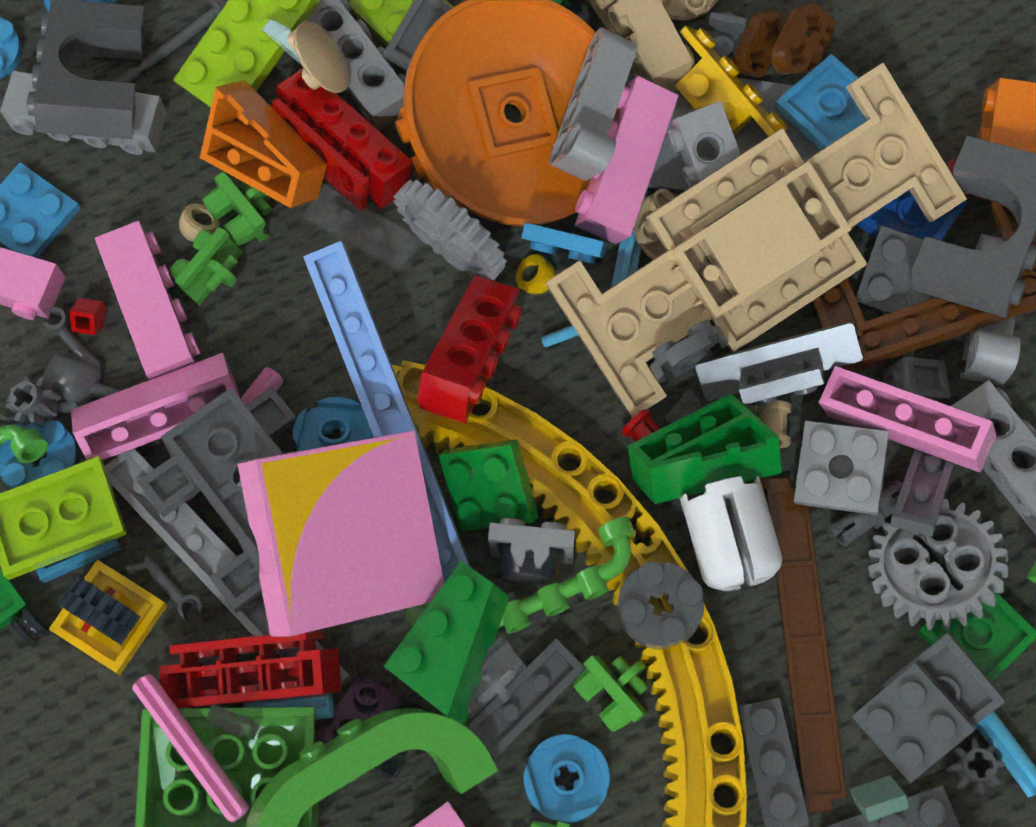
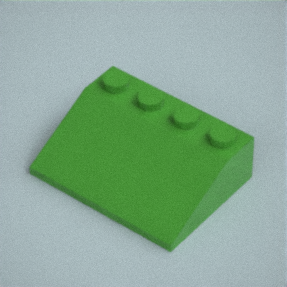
M316 708L178 709L249 805L247 813L234 822L226 819L149 711L142 709L135 827H246L250 811L264 787L280 771L301 759L299 753L303 749L317 743ZM319 801L304 813L297 827H318Z

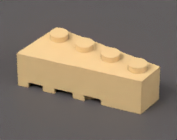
M586 0L603 28L637 44L636 55L630 69L634 77L640 76L671 92L677 89L675 85L692 69L695 61L691 49L681 40L661 0Z

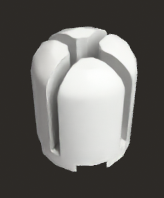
M742 476L720 480L705 485L706 491L704 495L688 501L686 494L680 498L701 576L709 587L722 591L738 590L741 588L740 585L744 583V576L748 586H754L772 578L780 569L782 554L759 476L751 484H744Z

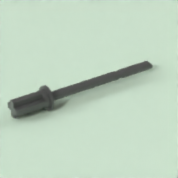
M208 0L212 9L149 54L138 67L126 71L113 82L131 83L140 75L142 70L154 66L214 22L229 0Z

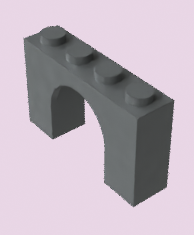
M51 0L49 14L43 13L41 18V34L45 38L38 39L37 62H40V65H33L32 86L36 89V92H29L28 115L35 116L36 132L133 139L136 115L135 83L84 79L72 74L67 68L79 60L91 57L142 60L145 35L144 6L77 0Z
M967 136L953 168L954 179L962 192L990 199L1005 206L1014 215L1019 227L1015 234L1005 243L984 250L968 249L925 236L911 270V290L1007 318L1011 305L1019 306L1027 283L1021 280L1025 269L1032 271L1036 264V154Z

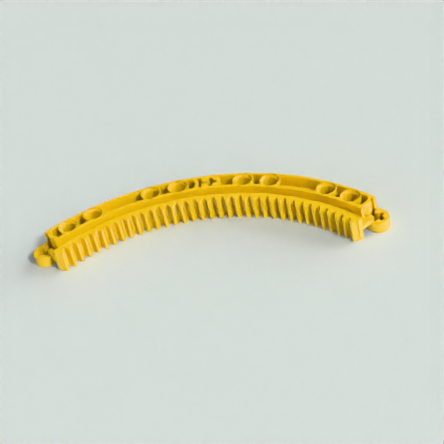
M405 360L402 361V367L392 365L425 450L432 442L435 443L436 454L439 455L447 448L452 449L518 439L536 507L542 505V518L544 520L554 516L555 523L564 524L567 526V530L575 531V551L577 553L587 551L585 558L587 566L597 563L596 566L603 565L614 556V547H605L598 533L599 527L620 517H629L631 524L634 517L637 519L634 529L636 531L635 535L629 539L631 547L629 563L622 573L606 581L608 591L615 590L612 600L614 605H618L620 590L628 576L647 562L671 563L687 571L659 525L620 479L580 443L540 415L488 387H485L479 404H485L491 410L483 416L471 413L466 424L419 409L420 404L417 403L421 374L425 365ZM564 458H573L577 460L580 466L576 470L565 471L558 463ZM599 490H608L614 494L616 499L609 504H602L595 499L594 494ZM636 533L641 539L647 536L650 538L648 547L643 543L634 544ZM661 595L658 599L652 597L649 600V603L654 606L653 614L661 616L663 611L671 613L673 607L668 604L666 596ZM704 604L703 617L698 626L705 635L704 643L694 645L685 641L682 644L679 643L676 646H669L666 649L659 650L645 647L636 641L634 643L635 648H646L642 652L640 660L643 663L651 664L647 669L646 678L656 679L651 687V694L661 696L657 699L654 707L656 711L666 712L661 715L658 726L669 729L663 733L661 743L672 746L666 749L662 756L663 760L674 763L667 766L664 771V777L675 780L668 783L664 788L665 794L675 798L666 802L664 811L674 815V817L667 818L663 822V827H745L747 793L744 744L734 687L715 626ZM716 734L727 736L732 743V752L727 755L716 753L711 747V737ZM726 786L733 791L736 799L733 807L723 808L715 802L713 793L716 787Z

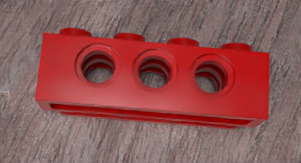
M304 67L277 85V99L272 101V108L327 163L324 178L360 211L367 207V197L380 209H383L395 200L394 196L411 179L413 161L337 93L322 87L316 90L310 88L302 77Z
M474 275L422 371L417 403L420 404L419 409L464 424L467 423L475 405H478L482 399L488 379H491L494 375L500 354H504L511 334L509 328L516 330L523 309V307L517 306L520 289Z
M324 630L310 631L294 636L264 635L170 645V654H180V664L159 666L160 685L177 708L342 691L338 648L316 650L315 640L325 639ZM300 648V652H297L295 657L281 658V654H276V650ZM260 653V656H256V661L242 662L241 658L237 659V654ZM220 656V660H216L217 665L203 666V662L198 663V658Z

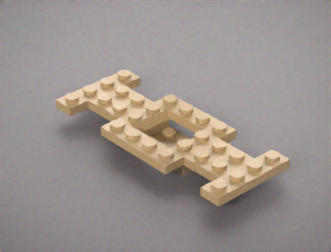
M884 63L877 65L845 86L865 117V122L804 162L782 128L646 216V219L667 251L602 294L581 261H577L545 282L631 418L640 411L650 408L667 397L645 363L654 357L652 352L662 344L672 340L676 343L687 336L688 330L704 320H711L714 326L719 325L728 339L727 347L731 352H735L867 265L848 232L852 230L851 227L908 190H910L929 222L941 217L967 199Z

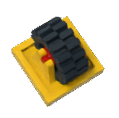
M97 560L83 579L76 575L57 604L63 609L49 630L118 675H121L168 605Z

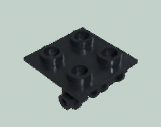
M358 674L334 710L333 718L328 719L317 736V740L326 744L339 736L337 731L345 724L356 719H361L363 722L384 711L398 708L428 709ZM409 750L392 756L373 769L382 773V776L385 778H397L404 765L403 760Z

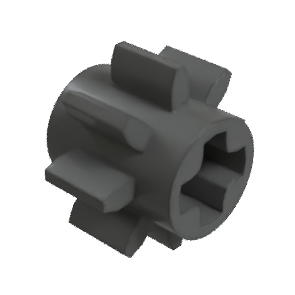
M25 376L23 382L10 388V403L6 405V408L16 413L14 420L18 423L28 426L31 422L42 428L44 422L50 420L53 416H57V401L61 399V396L51 390L53 384L41 377L36 382Z
M972 739L967 743V753L959 747L952 749L953 756L958 760L956 764L946 769L951 773L956 772L960 780L956 785L957 789H961L968 784L973 785L974 794L980 795L984 793L983 782L992 787L1000 785L999 779L994 775L997 769L1005 766V763L996 761L992 754L995 750L994 745L981 749L978 746L977 740ZM975 760L976 763L983 764L984 771L977 774L975 770H969L968 762Z

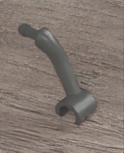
M145 556L144 562L131 564L126 567L127 573L130 575L148 569L158 586L177 604L179 615L186 621H188L185 609L190 603H197L200 615H205L204 603L194 595H186L153 558Z

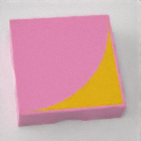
M415 431L261 458L238 464L249 526L256 539L259 552V578L271 636H294L430 603L444 585Z

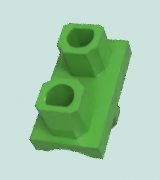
M224 171L214 177L217 187L202 200L205 208L215 220H218L232 209L238 215L224 225V229L230 235V239L237 246H240L254 237L259 242L269 237V234L264 229L266 223L256 210L258 209L263 216L269 214L272 211V207L267 203L270 196L244 182L240 186L245 193L243 195Z
M220 227L214 233L201 230L194 239L193 247L198 252L190 262L183 258L177 259L169 269V273L175 279L178 286L199 306L211 291L214 292L221 282L229 287H233L237 282L236 277L230 271L238 263L237 259L243 252L230 239L228 232Z
M592 655L583 663L586 669L573 683V687L587 702H590L603 689L609 693L614 701L599 716L612 732L628 725L631 721H640L648 712L626 686L630 685L639 696L649 688L639 677L645 670L646 665L640 660L630 667L619 656L611 663L621 675L617 678L598 655L596 657Z

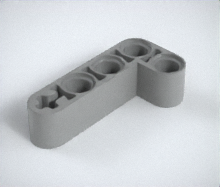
M603 27L597 30L588 47L549 160L551 166L583 181L593 178L608 166L616 147V140L609 137L608 133L636 55V43Z
M982 234L978 240L976 250L997 247L1005 243L1003 237ZM1015 317L971 331L969 336L965 335L962 360H966L965 373L961 372L960 374L961 379L981 383L989 380L993 385H1004L1015 371L1020 354V338L1013 336Z

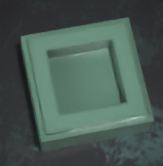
M890 775L850 789L855 805L868 822L909 808L906 794Z

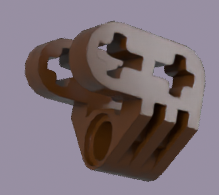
M817 4L797 6L791 11L787 19L777 10L755 13L751 17L732 56V62L740 70L737 76L745 79L762 77L768 71L771 63L775 70L782 75L798 74L803 71L807 75L824 60L833 41L836 22Z

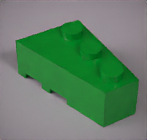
M732 394L628 445L633 482L654 504L678 499L684 494L690 496L706 491L705 485L724 479L742 476L743 482L755 480L757 476L764 478L782 473L779 436Z
M460 561L384 667L447 717L466 725L470 713L467 709L475 686L480 684L483 675L480 672L488 648L493 646L510 596L463 561Z

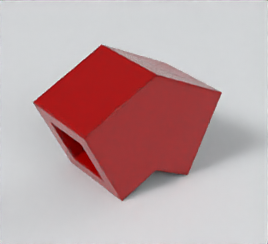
M78 298L70 310L71 331L96 335L98 331L102 332L108 311L102 301Z

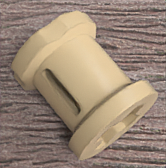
M775 400L766 405H755V412L759 414V419L779 436L780 448L789 447L791 437L787 436V414L791 413V404Z

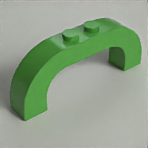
M419 708L392 709L376 714L363 722L361 719L353 720L338 729L337 733L339 736L326 744H323L322 741L303 749L299 753L301 759L280 771L261 791L250 811L246 827H297L304 813L315 803L392 756L407 750L418 749L426 751L437 764L447 786L459 793L466 792L496 773L498 769L480 739L461 723Z

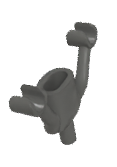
M59 307L50 308L52 314L61 317V321L57 325L43 322L44 326L52 335H59L79 359L76 360L63 354L55 353L43 375L44 379L53 384L51 390L59 394L61 399L64 400L57 402V415L71 413V409L89 403L92 397L101 399L119 392L120 390L99 383L101 379L99 360L70 331L69 319L64 311ZM0 414V419L6 425L18 423L14 420L15 415L8 418Z

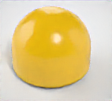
M532 254L526 257L518 266L516 274L517 286L530 294L545 293L549 290L545 282L556 276V272L550 261L539 254ZM538 265L536 276L531 281L525 282L522 277L523 271L529 266Z

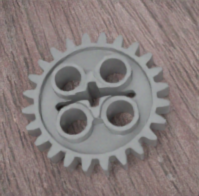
M409 180L396 193L394 204L398 206L396 210L404 216L403 221L410 225L411 231L423 243L433 247V251L441 254L452 266L460 271H466L471 278L476 275L493 281L505 268L507 261L503 258L504 252L497 248L499 243L491 239V233L479 224L480 221L478 219L471 218L468 215L466 208H459L453 198H448L439 189L434 192L427 183L422 185L418 180L414 182Z
M944 499L933 537L942 533L949 534L951 537L948 540L936 541L931 536L891 527L890 523L885 522L882 528L886 537L874 535V545L878 549L869 550L870 562L874 563L868 566L870 578L875 579L872 582L875 593H883L881 601L884 607L894 604L893 611L896 618L909 612L911 626H914L920 618H925L928 630H932L936 620H942L944 628L950 630L951 619L957 618L963 626H967V613L971 612L975 616L982 618L983 610L981 603L994 607L996 601L995 595L992 592H1004V581L1001 578L1008 577V565L1003 564L1008 561L1007 549L1001 548L1003 546L1002 534L992 535L994 533V523L992 520L981 524V511L977 510L967 516L965 503H961L955 511L950 510L948 499ZM920 538L926 545V549L914 539ZM929 554L933 557V560L935 561L931 564ZM907 556L917 558V560L910 565H904L898 562L901 558ZM965 563H973L978 566L975 570L967 572L959 569ZM941 565H946L947 574L943 571ZM950 579L963 589L956 590L950 583ZM931 586H938L944 589L938 595L924 593Z

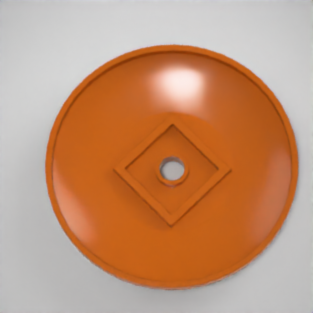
M466 0L441 16L417 45L406 73L403 104L408 135L412 147L428 176L449 198H453L455 203L462 208H466L469 212L484 219L513 226H524L525 223L533 225L548 224L576 213L575 206L578 198L584 190H587L591 179L583 181L551 166L549 160L585 55L596 33L585 21L570 10L550 0ZM506 104L515 105L521 113L519 123L510 122L504 114Z

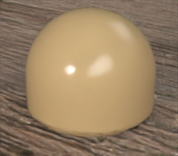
M194 203L187 205L179 219V228L182 235L194 242L195 237L201 230L214 233L220 227L219 219L215 220L203 204ZM199 213L208 214L212 219V224H199L192 216Z

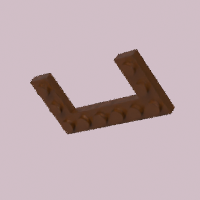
M996 201L991 202V212L1006 242L1017 231L1019 227L1017 220L1005 206ZM1036 264L1032 271L1025 269L1021 280L1027 283L1019 306L1011 305L1007 318L936 297L865 322L848 278L814 299L812 303L822 328L848 321L853 322L863 359L856 363L840 366V368L854 372L1036 310Z

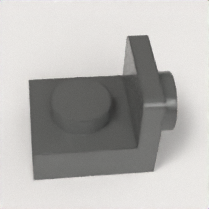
M730 12L710 13L707 33L715 40L716 45L713 49L721 58L725 55L732 61L733 53L746 30V18L738 17Z
M905 357L882 370V383L939 403L951 399L945 360Z

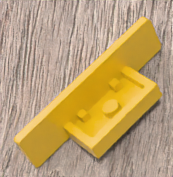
M684 26L680 30V33L702 57L675 85L695 110L721 101L734 136L752 119L757 122L768 137L782 128L784 131L788 129L785 122L772 111L768 114L760 103L764 99L751 84L747 83L744 85L736 76L740 72L738 67L727 56L724 55L721 58L713 49L716 45L715 40L703 28L695 30Z

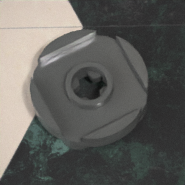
M704 320L689 329L687 332L689 337L676 345L672 340L656 348L652 352L655 360L650 368L658 382H666L664 374L672 372L673 376L677 378L695 368L697 362L710 359L714 356L710 348L715 344L719 343L721 348L725 347L728 339L719 325L712 326L709 320Z
M647 562L643 564L638 570L628 576L620 590L618 611L626 632L637 643L658 650L666 649L669 646H676L681 642L687 641L696 632L703 617L702 587L689 572L677 565L665 562ZM661 595L666 596L668 604L673 607L671 613L663 611L661 616L653 614L654 606L649 603V600L652 597L658 599Z

